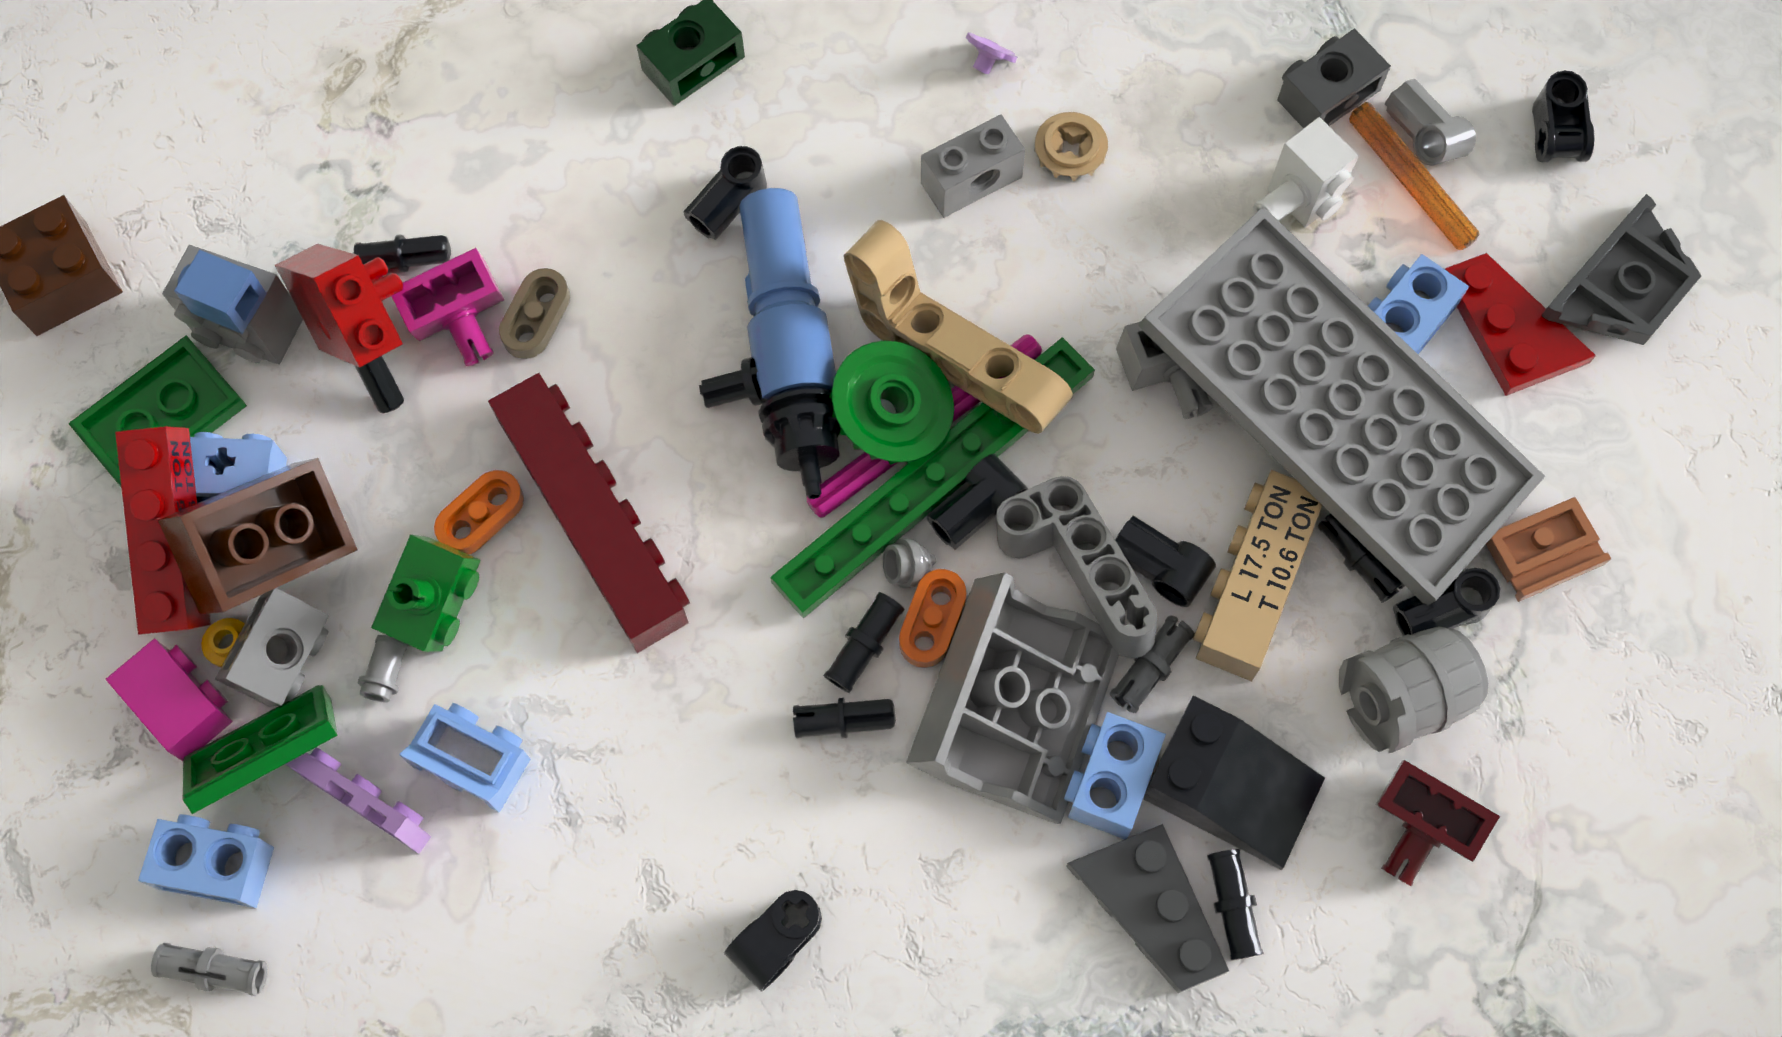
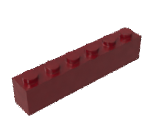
M537 373L488 400L499 424L635 651L639 653L687 625L689 622L683 608L690 604L687 595L676 578L667 582L659 567L665 564L664 558L651 538L644 542L641 540L635 530V527L641 524L635 510L627 498L618 502L611 491V488L615 487L617 483L604 460L594 463L587 450L594 446L580 422L573 425L570 424L564 414L565 411L570 409V406L558 385L554 384L548 388L540 373Z

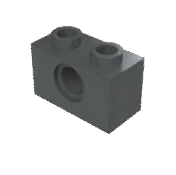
M1354 28L1340 39L1334 36L1327 40L1319 48L1317 54L1306 62L1298 60L1293 63L1282 76L1283 84L1277 101L1303 128L1318 117L1330 126L1380 92L1391 65ZM1325 78L1332 79V80H1334L1335 82L1329 81V80H1327V79H1325Z

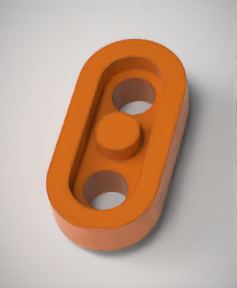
M493 470L481 475L437 516L434 531L438 541L466 554H472L480 549L521 510L524 495L516 478L502 470ZM499 494L507 495V500L502 505L496 506L492 504L495 496ZM460 528H471L467 537L462 539L455 537L456 532Z
M937 569L928 572L919 581L899 635L901 654L914 666L922 668L935 666L945 658L966 603V586L956 573L946 569ZM939 592L946 593L950 597V601L945 605H937L932 600L933 595ZM920 637H928L933 641L934 645L929 650H920L916 647L915 641Z

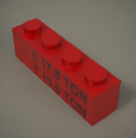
M164 426L115 432L138 635L188 630L211 625L210 614L199 613L158 520L197 504L189 428Z

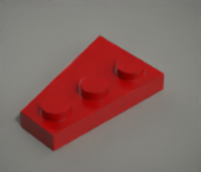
M1487 253L1445 268L1446 271L1469 286L1457 309L1505 396L1587 365L1595 358L1596 355L1563 324L1543 318L1541 315L1546 308Z

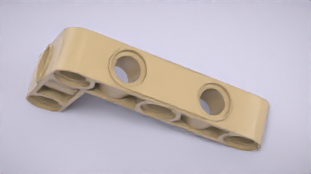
M877 220L843 255L861 318L868 329L881 340L901 342L919 349L940 367L949 382L1033 433H1041L1072 399L1073 393L1071 388L1054 371L921 293L909 246L902 234L888 222Z

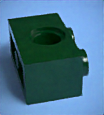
M702 0L696 5L686 7L676 19L661 29L649 32L642 42L636 45L642 71L673 106H676L745 58L742 32L713 0ZM687 47H695V48L690 49V50H683L684 48H687Z

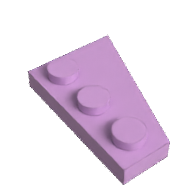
M316 747L311 754L306 752L285 764L418 854L431 838L429 834L419 827V824L424 819L422 816L397 801L393 808L378 799L382 790L362 776L356 774L352 781L336 772L341 763Z

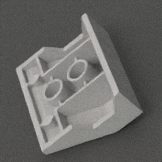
M1004 572L975 579L906 763L950 785L1049 822L1061 824L1068 801L1064 799L1074 770L1079 771L1085 755L1081 752L1091 724L1096 723L1119 654L1111 646L1098 623L1078 612L1046 606L1015 589L1013 576Z

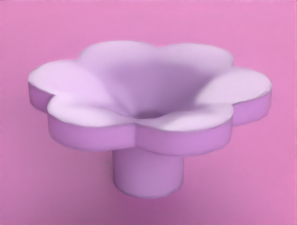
M970 32L966 35L968 42L973 44L979 52L973 67L985 74L990 73L995 60H1007L1015 63L1018 58L1012 51L999 46L987 38L979 37Z

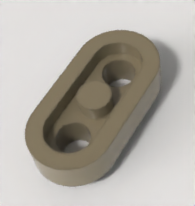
M549 268L534 270L524 278L499 326V335L505 349L514 357L521 359L533 358L545 350L570 302L569 288L565 278L559 272ZM545 294L554 295L553 299L548 302L539 301ZM524 333L534 334L529 341H519L520 336Z

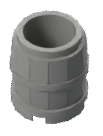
M1434 627L1391 640L1388 645L1374 652L1369 650L1343 660L1339 669V689L1341 695L1350 692L1354 708L1346 712L1361 738L1378 752L1389 749L1388 753H1393L1411 745L1414 739L1450 728L1453 723L1478 710L1488 694V678L1478 651L1466 636L1452 628Z

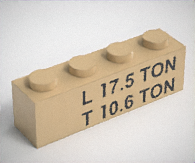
M1271 470L1264 485L1254 483L1244 510L1251 512L1252 516L1247 528L1240 525L1237 526L1227 553L1235 555L1230 571L1220 569L1210 596L1219 600L1213 615L1203 612L1193 637L1194 641L1201 643L1195 659L1249 681L1254 679L1261 668L1322 508V504L1296 479Z

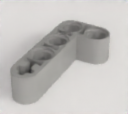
M1064 476L1052 478L1001 503L996 515L997 541L1000 549L1006 555L1013 558H1024L1054 546L1114 650L1124 657L1138 658L1144 656L1152 649L1155 642L1157 624L1156 608L1084 487L1077 480ZM1065 504L1073 508L1067 511H1059L1053 507ZM1015 524L1028 526L1026 530L1015 531L1009 527ZM1091 543L1096 547L1091 550H1081L1076 545ZM1104 582H1114L1120 588L1109 591L1100 588L1098 585ZM1126 610H1127V620H1128L1129 623H1130V624H1127V625H1125V611H1126Z

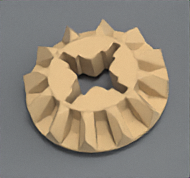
M1063 112L1048 118L1040 126L1035 137L1034 152L1037 153L1040 166L1051 170L1055 178L1060 175L1070 176L1075 181L1079 176L1085 174L1092 176L1096 168L1104 164L1108 151V139L1102 126L1090 116L1078 112ZM1063 140H1067L1071 145L1079 143V156L1071 151L1061 152Z

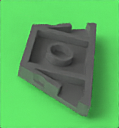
M1646 194L1557 295L1541 316L1548 321L1644 345L1702 275L1691 258L1686 256L1681 250V243L1672 228L1663 230L1652 213L1656 203Z

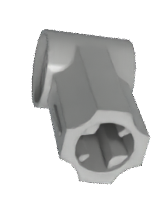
M1416 79L1405 81L1398 89L1391 92L1384 103L1387 106L1386 111L1413 139L1414 152L1419 161L1425 165L1433 166L1467 156L1472 152L1476 142V134L1472 124L1464 117H1451Z

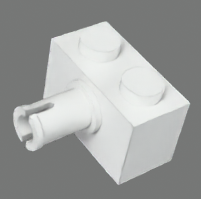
M1318 117L1284 143L1268 188L1270 194L1254 204V214L1264 207L1278 221H1281L1291 213L1305 228L1319 217L1323 221L1327 220L1344 202L1341 196L1354 179L1351 173L1359 155L1326 122Z

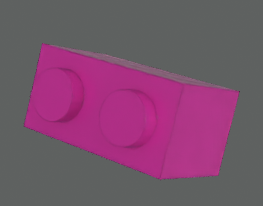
M154 638L105 680L165 750L183 761L185 756L205 746L233 721L222 709L228 703L222 693L209 680L200 684L191 674L197 668L194 661L177 644L169 650Z

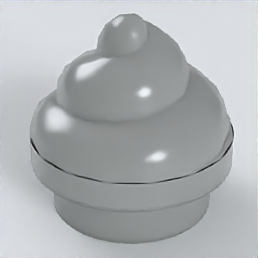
M910 538L899 539L895 544L888 545L883 554V570L889 583L898 584L902 588L918 586L921 578L930 572L932 565L936 563L934 555L930 554L917 541Z

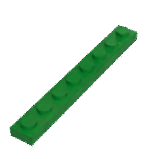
M1063 337L1035 359V361L1058 374L1069 385L1073 394L1094 377L1095 369ZM981 403L949 430L946 438L933 452L903 467L770 577L771 583L804 619L881 555L888 545H893L963 485L967 474L976 464L990 454H995L997 457L1024 436L1028 430L985 403Z

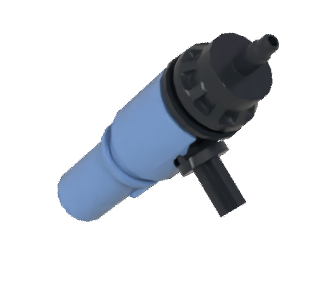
M768 188L747 195L739 205L749 274L745 278L749 312L754 316L747 326L751 357L741 361V370L702 380V385H699L700 394L704 398L706 408L748 397L753 405L762 404L758 413L760 421L763 423V435L765 440L775 449L777 465L784 470L800 471L806 496L809 499H816L822 494L820 468L832 464L840 456L837 438L841 427L837 419L832 417L833 403L832 399L829 398L833 387L832 379L836 374L827 316L824 311L817 307L820 303L819 292L811 284L797 196L792 191L786 189Z

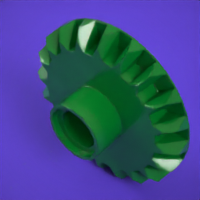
M877 341L863 345L846 357L832 379L833 387L829 398L832 399L833 403L832 417L837 419L841 427L840 435L847 436L852 441L854 450L866 452L870 455L871 460H885L890 465L897 462H907L910 464L933 452L943 442L950 430L954 415V401L949 382L940 367L928 355L913 346L896 341ZM880 399L891 402L895 407L896 414L885 410Z

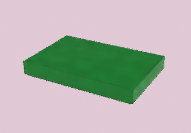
M186 335L68 424L121 487L115 432L168 426L189 428L190 437H194V434L198 432L213 433L247 407V405Z
M315 686L295 697L292 701H287L282 706L272 709L185 756L183 759L182 800L192 814L198 812L338 736L332 701L324 686Z

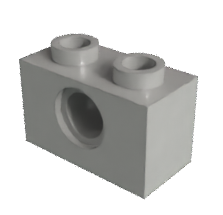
M1002 114L922 154L921 184L943 218L1022 178L1025 148Z
M278 588L260 595L215 680L270 707L282 706L285 700L292 701L303 684L305 675L300 673V670L308 655L314 657L327 638L328 630L323 627L329 615ZM274 635L281 637L288 649L285 659L279 664L272 662L266 653V645Z

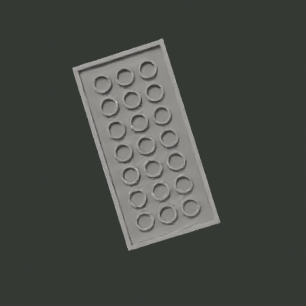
M1264 207L1151 310L1138 325L1422 603L1428 606L1443 594L1545 477L1541 471Z

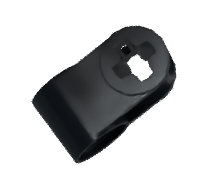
M1558 71L1551 75L1533 103L1535 153L1539 162H1549L1551 158L1575 157L1579 162H1587L1592 156L1595 135L1590 119L1588 88L1583 78L1572 71ZM1556 98L1561 99L1564 103L1556 100Z
M792 890L785 892L731 942L724 954L761 992L764 991L785 971L794 960L796 954L820 929L822 916L818 904L812 896L804 891ZM793 905L797 909L802 908L804 905L809 907L805 913L809 921L807 926L801 928L799 925L794 924L789 929L785 927L789 921L785 911L789 906Z

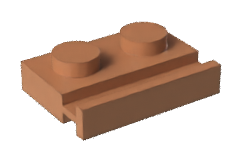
M1576 497L1500 528L1486 543L1507 583L1511 582L1516 591L1515 598L1518 602L1604 566L1611 560L1608 552L1604 553L1598 543L1600 538Z

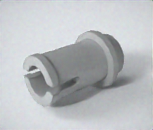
M377 635L366 674L359 677L358 684L362 686L360 690L361 696L373 701L389 702L391 695L398 693L399 688L395 682L408 644L388 635Z

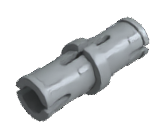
M164 942L163 945L160 944L153 955L151 972L154 977H166L195 983L196 988L199 990L212 991L215 987L256 996L264 987L267 977V963L261 960L254 961L224 955L220 948L207 947L204 951L174 946Z

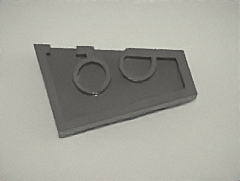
M1163 824L1067 863L1066 867L1092 892L1109 916H1113L1135 941V945L1177 993L1186 991L1229 972Z

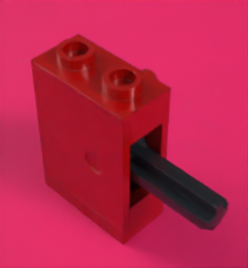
M315 244L276 264L275 267L318 349L355 366L380 413H388L399 408L404 402V398L382 355L403 345L382 301L403 290V283L400 277L395 273L387 275L388 267L384 260L379 257L363 264L359 255L321 244Z

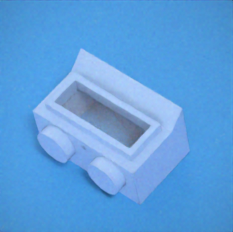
M452 703L448 710L434 704L411 744L399 755L413 768L419 771L424 769L438 776L450 787L460 792L464 790L480 798L491 809L500 813L531 760L525 751L519 748L523 740L514 733L497 725L492 733L475 725L479 717L458 704Z

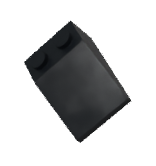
M1193 695L1157 765L1143 799L1282 870L1325 777L1240 718Z

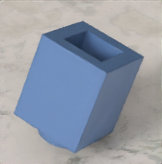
M202 250L198 251L191 264L183 268L178 278L177 287L174 290L191 313L240 334L244 333L267 295L252 271Z

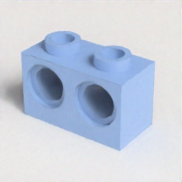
M1421 254L1410 268L1402 264L1386 286L1391 292L1383 301L1375 297L1368 307L1385 323H1394L1400 326L1404 332L1395 333L1419 355L1457 308L1469 286ZM1414 290L1425 292L1430 299L1418 296Z
M1107 712L1101 727L1091 724L1081 751L1084 754L1090 755L1089 762L1084 773L1074 770L1064 797L1065 800L1073 803L1068 818L1124 840L1127 839L1135 823L1166 734ZM1113 741H1122L1132 749L1133 758L1127 761L1117 760L1110 755L1107 745ZM1098 787L1109 789L1115 795L1116 805L1107 809L1098 807L1091 800L1090 791Z
M179 814L177 822L157 819L138 879L139 882L158 890L257 908L274 850L273 846L258 838L260 830L238 824H229L227 832L209 829L210 821L184 814ZM191 842L192 854L190 858L182 865L177 866L175 862L177 851L184 844ZM242 852L243 862L241 867L234 874L227 876L225 865L228 858L234 853Z

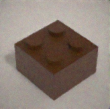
M65 195L0 226V287L13 313L36 336L123 293L88 224Z

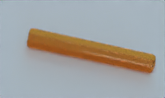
M1365 102L1355 108L1349 118L1350 123L1447 239L1460 251L1471 246L1480 235L1479 230L1371 103Z

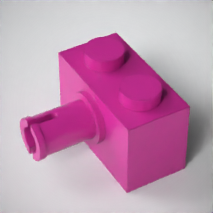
M477 248L403 282V290L391 296L409 333L418 341L424 340L442 330H449L464 359L465 366L480 363L472 348L473 343L483 360L494 354L475 317L478 313L504 301V298Z

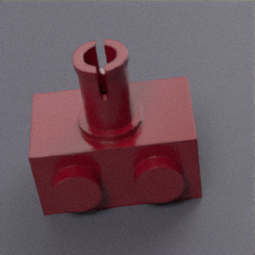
M1402 760L1376 803L1380 808L1404 821L1402 827L1406 828L1381 869L1395 877L1403 861L1408 859L1398 879L1412 887L1416 875L1433 847L1440 848L1441 844L1473 862L1500 816L1413 764Z

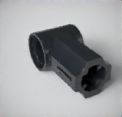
M737 146L727 151L721 159L720 171L683 211L685 218L698 232L708 239L713 238L716 240L740 213L739 205L742 199L753 192L767 188L760 155L748 146ZM742 172L753 173L750 177L745 179L735 178L738 174Z
M990 454L972 468L959 489L927 515V521L934 529L936 535L946 545L956 550L994 516L996 517L997 509L1003 501L1028 490V487L995 454Z
M1132 516L1126 522L1115 539L1132 569L1150 579L1152 586L1161 596L1181 607H1189L1216 568L1213 558L1200 547L1186 541L1176 543L1135 516Z
M1481 568L1466 569L1429 606L1422 603L1416 596L1395 604L1393 611L1396 617V624L1404 636L1434 627L1454 629L1463 624L1477 623L1489 613L1498 601L1500 586L1494 575L1487 570ZM1461 588H1473L1478 591L1482 597L1483 604L1472 605L1462 597Z

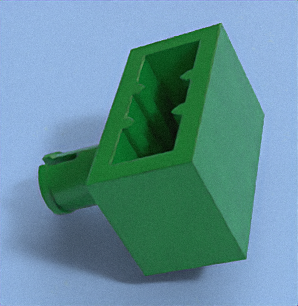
M410 534L371 628L421 651L442 652L444 646L450 645L458 632L460 620L457 616L464 599H469L478 585L479 573L476 571L481 560L430 537Z

